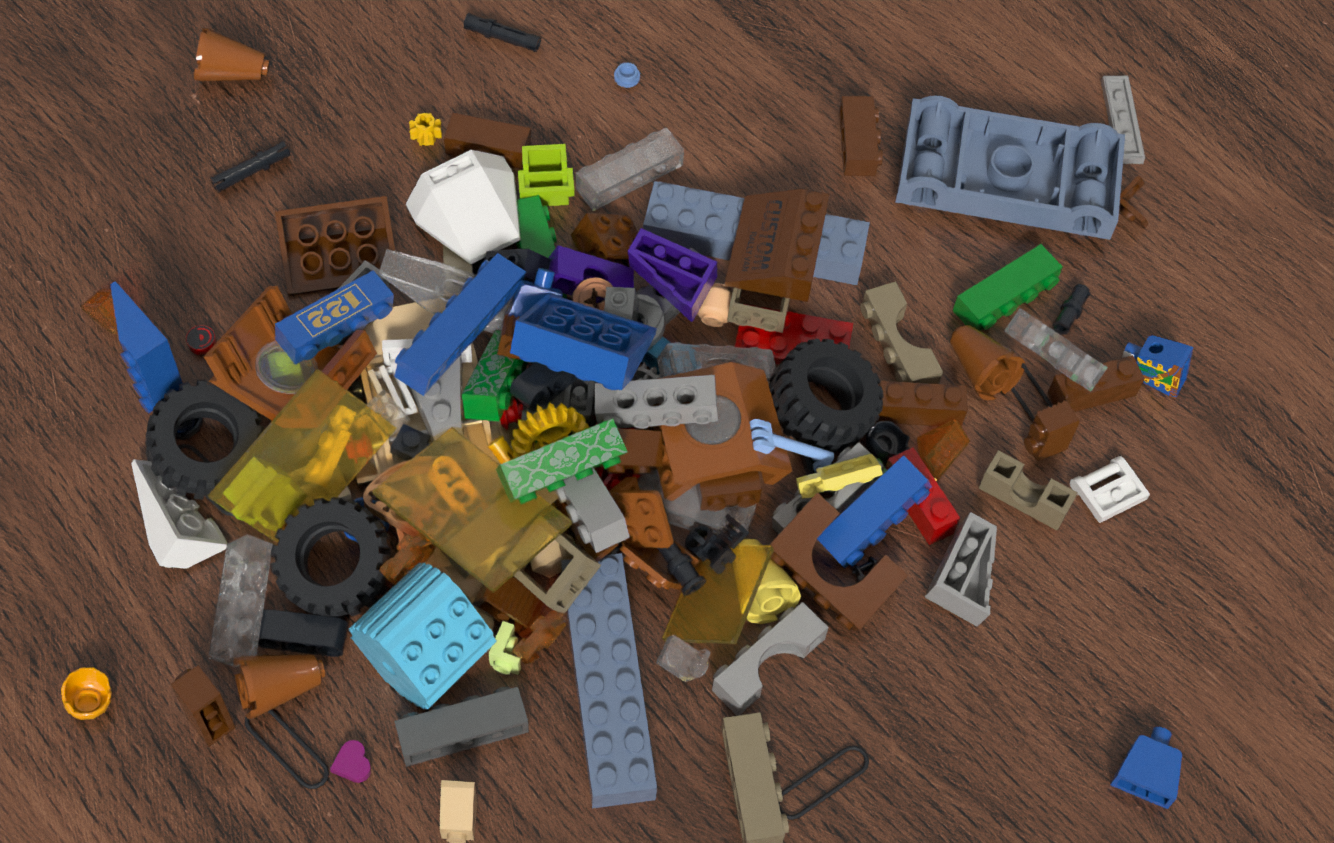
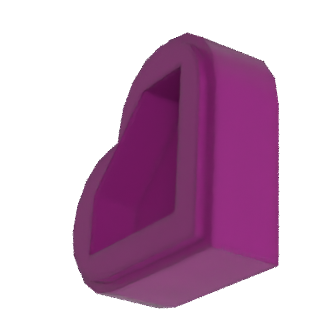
M356 740L344 743L330 768L331 773L356 783L367 780L371 774V765L368 759L365 758L366 753L362 743Z

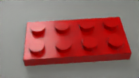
M754 306V307H758V308H763V309H768V310H773V311H778V312H780V310H776V309L765 308V307H760V306ZM787 311L783 333L739 325L733 356L780 364L796 345L812 339H820V342L823 339L834 340L835 344L842 342L848 345L849 349L853 323Z

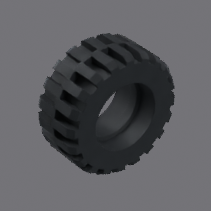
M812 339L807 342H801L787 354L769 380V389L779 424L783 427V433L788 438L791 436L796 441L835 453L836 451L842 452L847 447L855 446L870 430L882 412L883 390L882 387L878 386L880 379L877 373H873L871 370L873 366L868 360L864 361L860 357L861 353L857 350L852 351L848 349V345L842 342L835 344L834 340L823 339L821 342L820 339ZM808 382L818 383L828 388L839 400L842 410L832 409L821 403L812 393Z
M197 380L196 386H191L189 382L180 384L178 391L171 389L165 393L164 400L156 403L153 408V414L149 417L145 444L147 460L152 463L151 470L155 476L160 475L163 478L162 484L168 489L172 485L176 487L177 494L185 497L186 493L189 492L195 494L194 499L203 500L204 495H211L212 499L220 498L224 489L253 455L259 458L261 456L264 445V427L260 425L262 418L259 412L253 411L251 407L216 385H207V380ZM194 418L214 419L222 423L230 431L233 437V448L228 456L219 461L208 463L195 461L187 457L176 444L178 428L186 421Z
M332 497L330 501H326L324 498L314 499L313 506L309 507L306 503L299 506L298 511L300 513L294 517L289 514L284 520L288 524L284 531L278 528L275 538L279 540L278 545H273L271 548V555L275 557V562L271 563L272 573L278 577L275 582L279 589L285 592V597L292 603L314 615L344 619L347 614L351 616L361 614V608L364 606L371 608L377 603L374 598L379 593L384 595L388 589L385 586L386 580L392 579L394 574L391 563L395 562V552L391 549L393 542L391 536L385 530L386 527L367 508H363L359 503L352 500L344 501L341 497ZM337 531L347 532L354 536L360 546V559L355 571L349 578L337 585L323 586L316 583L308 572V557L312 547L320 538L329 533Z

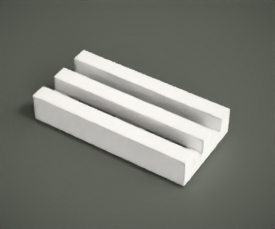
M395 361L391 362L387 368L383 365L376 372L373 369L368 371L370 381L389 422L417 412L416 405L406 384L395 378L408 408L404 409L389 377L391 374L395 375L397 367ZM383 378L398 412H392L378 379Z

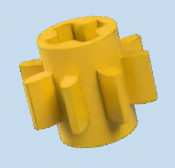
M418 113L415 121H409L410 139H417L419 146L434 145L436 138H442L441 120H435L432 113Z

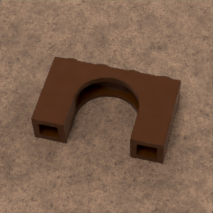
M816 493L766 548L770 553L768 557L781 568L785 566L792 573L790 578L800 588H809L815 594L813 599L819 606L825 610L828 608L832 609L838 615L835 619L842 627L848 631L851 628L854 631H858L907 578L908 574L887 555H884L855 585L839 587L824 581L814 568L812 550L817 538L840 513L819 493Z

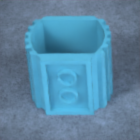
M423 562L418 563L349 628L352 634L351 639L385 682L389 683L409 702H413L415 706H420L421 709L427 710L497 642L491 629L459 586L444 572L441 573L438 568H433L430 564L426 565Z

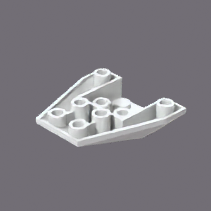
M475 150L463 153L422 173L406 202V206L416 225L469 264L485 258L487 251H498L521 240L515 176L503 156Z

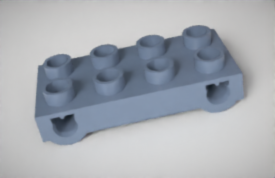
M928 96L922 99L913 98L907 122L895 202L1110 240L1119 217L1125 134H1119L1112 127L1102 123H1089L1078 127L961 107L953 100L943 96Z

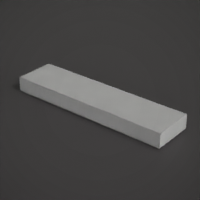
M1128 75L1103 76L1101 85L1109 126L1115 129L1117 133L1125 134L1123 164H1143L1145 154Z

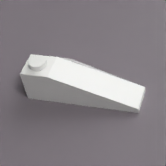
M133 460L131 464L148 543L160 566L187 569L227 548L228 543L218 525L211 518L205 520L197 511L200 506L195 500H188L186 497L177 494V488L173 485L168 489L162 484L163 478L160 475L155 476L151 470L152 463L150 461Z

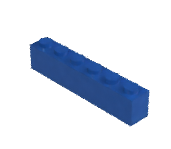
M499 253L491 261L485 260L477 272L478 275L475 278L469 277L462 287V292L458 296L456 294L452 295L445 306V310L442 313L437 312L432 317L426 331L420 330L412 341V346L409 349L403 348L395 359L397 367L394 377L424 396L513 298L520 282L524 279L526 271Z

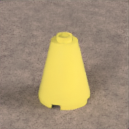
M743 539L733 550L736 554L734 567L742 613L751 623L764 624L778 620L777 614L786 611L790 607L795 608L799 603L801 594L798 586L783 568L768 557L770 553L758 540Z

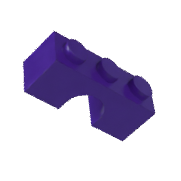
M559 245L548 257L550 259L549 270L555 272L551 288L559 289L564 294L572 295L580 282L595 277L608 281L613 287L634 288L633 269L619 263ZM596 296V303L605 300V298Z

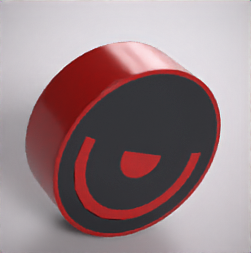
M204 325L193 327L186 335L189 350L197 355L207 354L217 342L214 331Z

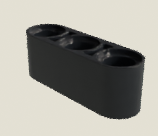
M535 362L513 381L510 392L531 411H537V405L543 408L575 382L577 378L574 374L565 371H553L547 368V365Z
M267 609L260 613L254 643L266 649L338 657L342 656L344 652L349 623L335 617Z

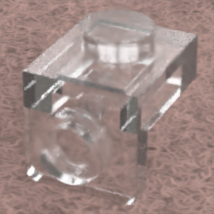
M672 635L667 638L656 664L682 681L688 682L701 678L709 667L707 660L711 651L706 648L698 651L677 636Z

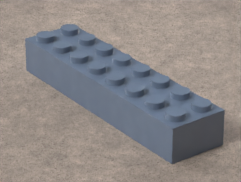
M654 181L643 229L687 249L692 247L701 255L730 260L744 198ZM826 214L813 277L857 285L870 222Z
M622 553L606 555L598 561L601 567L566 611L592 808L656 800L657 794ZM572 559L561 560V573Z

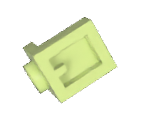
M502 621L495 638L497 642L489 651V662L496 671L508 675L511 672L518 675L521 670L520 658L513 656L518 643V637H515L514 625Z

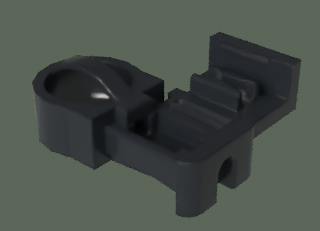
M728 513L725 516L729 522L726 525L727 530L725 532L721 530L718 538L709 527L703 525L694 528L685 540L687 549L703 562L708 559L711 562L709 567L716 574H721L726 569L725 565L735 560L736 554L730 548L734 550L749 534ZM733 528H737L740 532L737 533Z

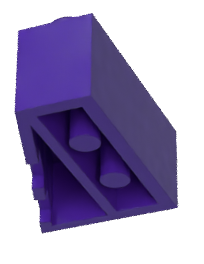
M640 228L628 250L630 267L693 322L717 278V261Z

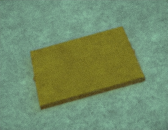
M737 545L734 550L730 548L736 554V558L732 563L728 562L725 565L726 569L721 574H716L709 567L711 562L708 559L704 562L702 561L696 568V571L700 576L706 578V583L699 590L688 596H684L681 592L662 639L665 642L737 644L774 548L771 545Z

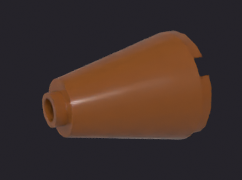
M202 28L196 55L198 69L195 68L194 80H261L262 75L267 76L269 60L265 59L264 53L213 30Z
M971 325L960 326L952 333L950 344L975 392L983 400L997 399L994 396L1001 391L1006 394L1019 382L1024 373V369L1021 366L1022 363L1025 364L1024 359L1019 354Z
M313 654L246 655L234 657L233 661L234 666L240 665V673L234 674L241 706L243 709L249 708L251 710L246 714L247 719L256 718L319 686L321 678L325 677L322 660H316Z

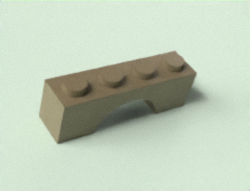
M896 281L866 290L863 302L860 305L861 312L865 319H869L872 325L873 336L876 341H880L883 347L886 362L892 364L895 370L896 381L939 384L943 371L933 351L909 344L901 337L896 325L904 317L907 302Z

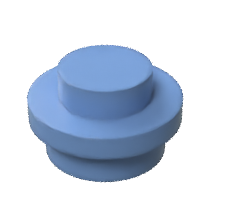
M622 63L614 72V80L619 86L630 88L637 85L640 81V72L634 64Z

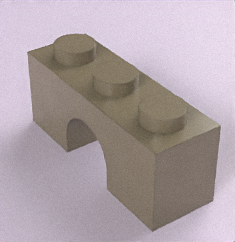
M998 450L983 476L979 489L1058 531L1078 492L1052 478L1047 485H1039L1030 481L1023 473L1025 464Z

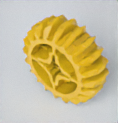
M549 402L547 409H543L537 405V412L532 414L527 411L526 416L528 419L518 420L519 429L513 430L514 439L511 440L513 456L517 458L531 452L534 440L537 441L535 445V450L568 437L572 430L573 435L590 428V426L586 423L584 416L578 413L572 406L567 408L566 405L560 403L555 408L554 404Z

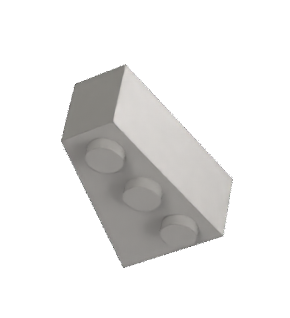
M461 355L424 396L410 388L428 434L431 436L432 443H437L444 447L464 441L463 364Z
M970 512L959 524L925 595V598L977 627L990 615L989 596L993 582L991 571L995 557L997 526Z

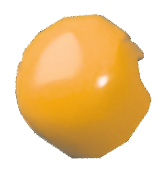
M81 667L69 673L61 688L62 702L68 714H71L74 718L86 720L98 717L105 713L111 702L112 691L108 677L105 673L94 667Z

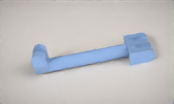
M760 419L750 421V429L753 430L751 436L755 440L753 442V449L755 451L768 454L775 447L811 457L812 461H814V471L817 468L830 465L834 459L832 451L773 434L770 422Z

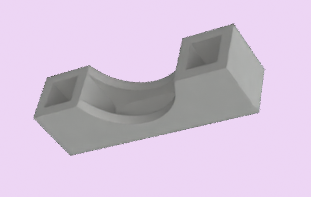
M803 602L795 609L793 607L788 608L779 618L780 622L773 628L771 626L766 627L759 634L758 641L753 646L746 645L735 657L737 660L730 666L727 664L723 665L714 674L712 691L736 716H739L760 698L762 683L759 678L758 668L767 658L781 653L794 654L805 658L825 640L829 627Z

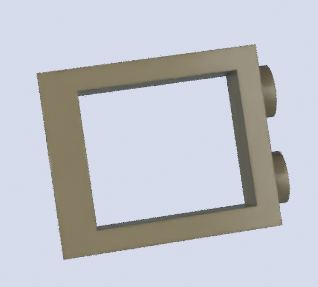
M733 289L727 322L740 326L761 328L770 332L783 333L790 298L783 297L780 312L739 304L742 289Z
M539 516L527 528L526 534L517 546L511 549L502 566L549 608L565 614L601 567V564L557 526ZM551 536L570 552L574 558L547 592L523 570L548 537Z

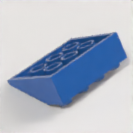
M115 281L110 286L118 337L124 351L120 355L129 367L126 370L135 382L133 387L141 397L138 400L149 414L153 411L156 403L164 398L165 393L171 389L178 391L180 384H183L168 340Z
M548 293L516 320L510 354L519 356L521 360L526 362H538L547 365V368L553 371H565L574 374L577 379L583 381L592 380L601 383L610 390H623L632 380L656 335L657 328Z

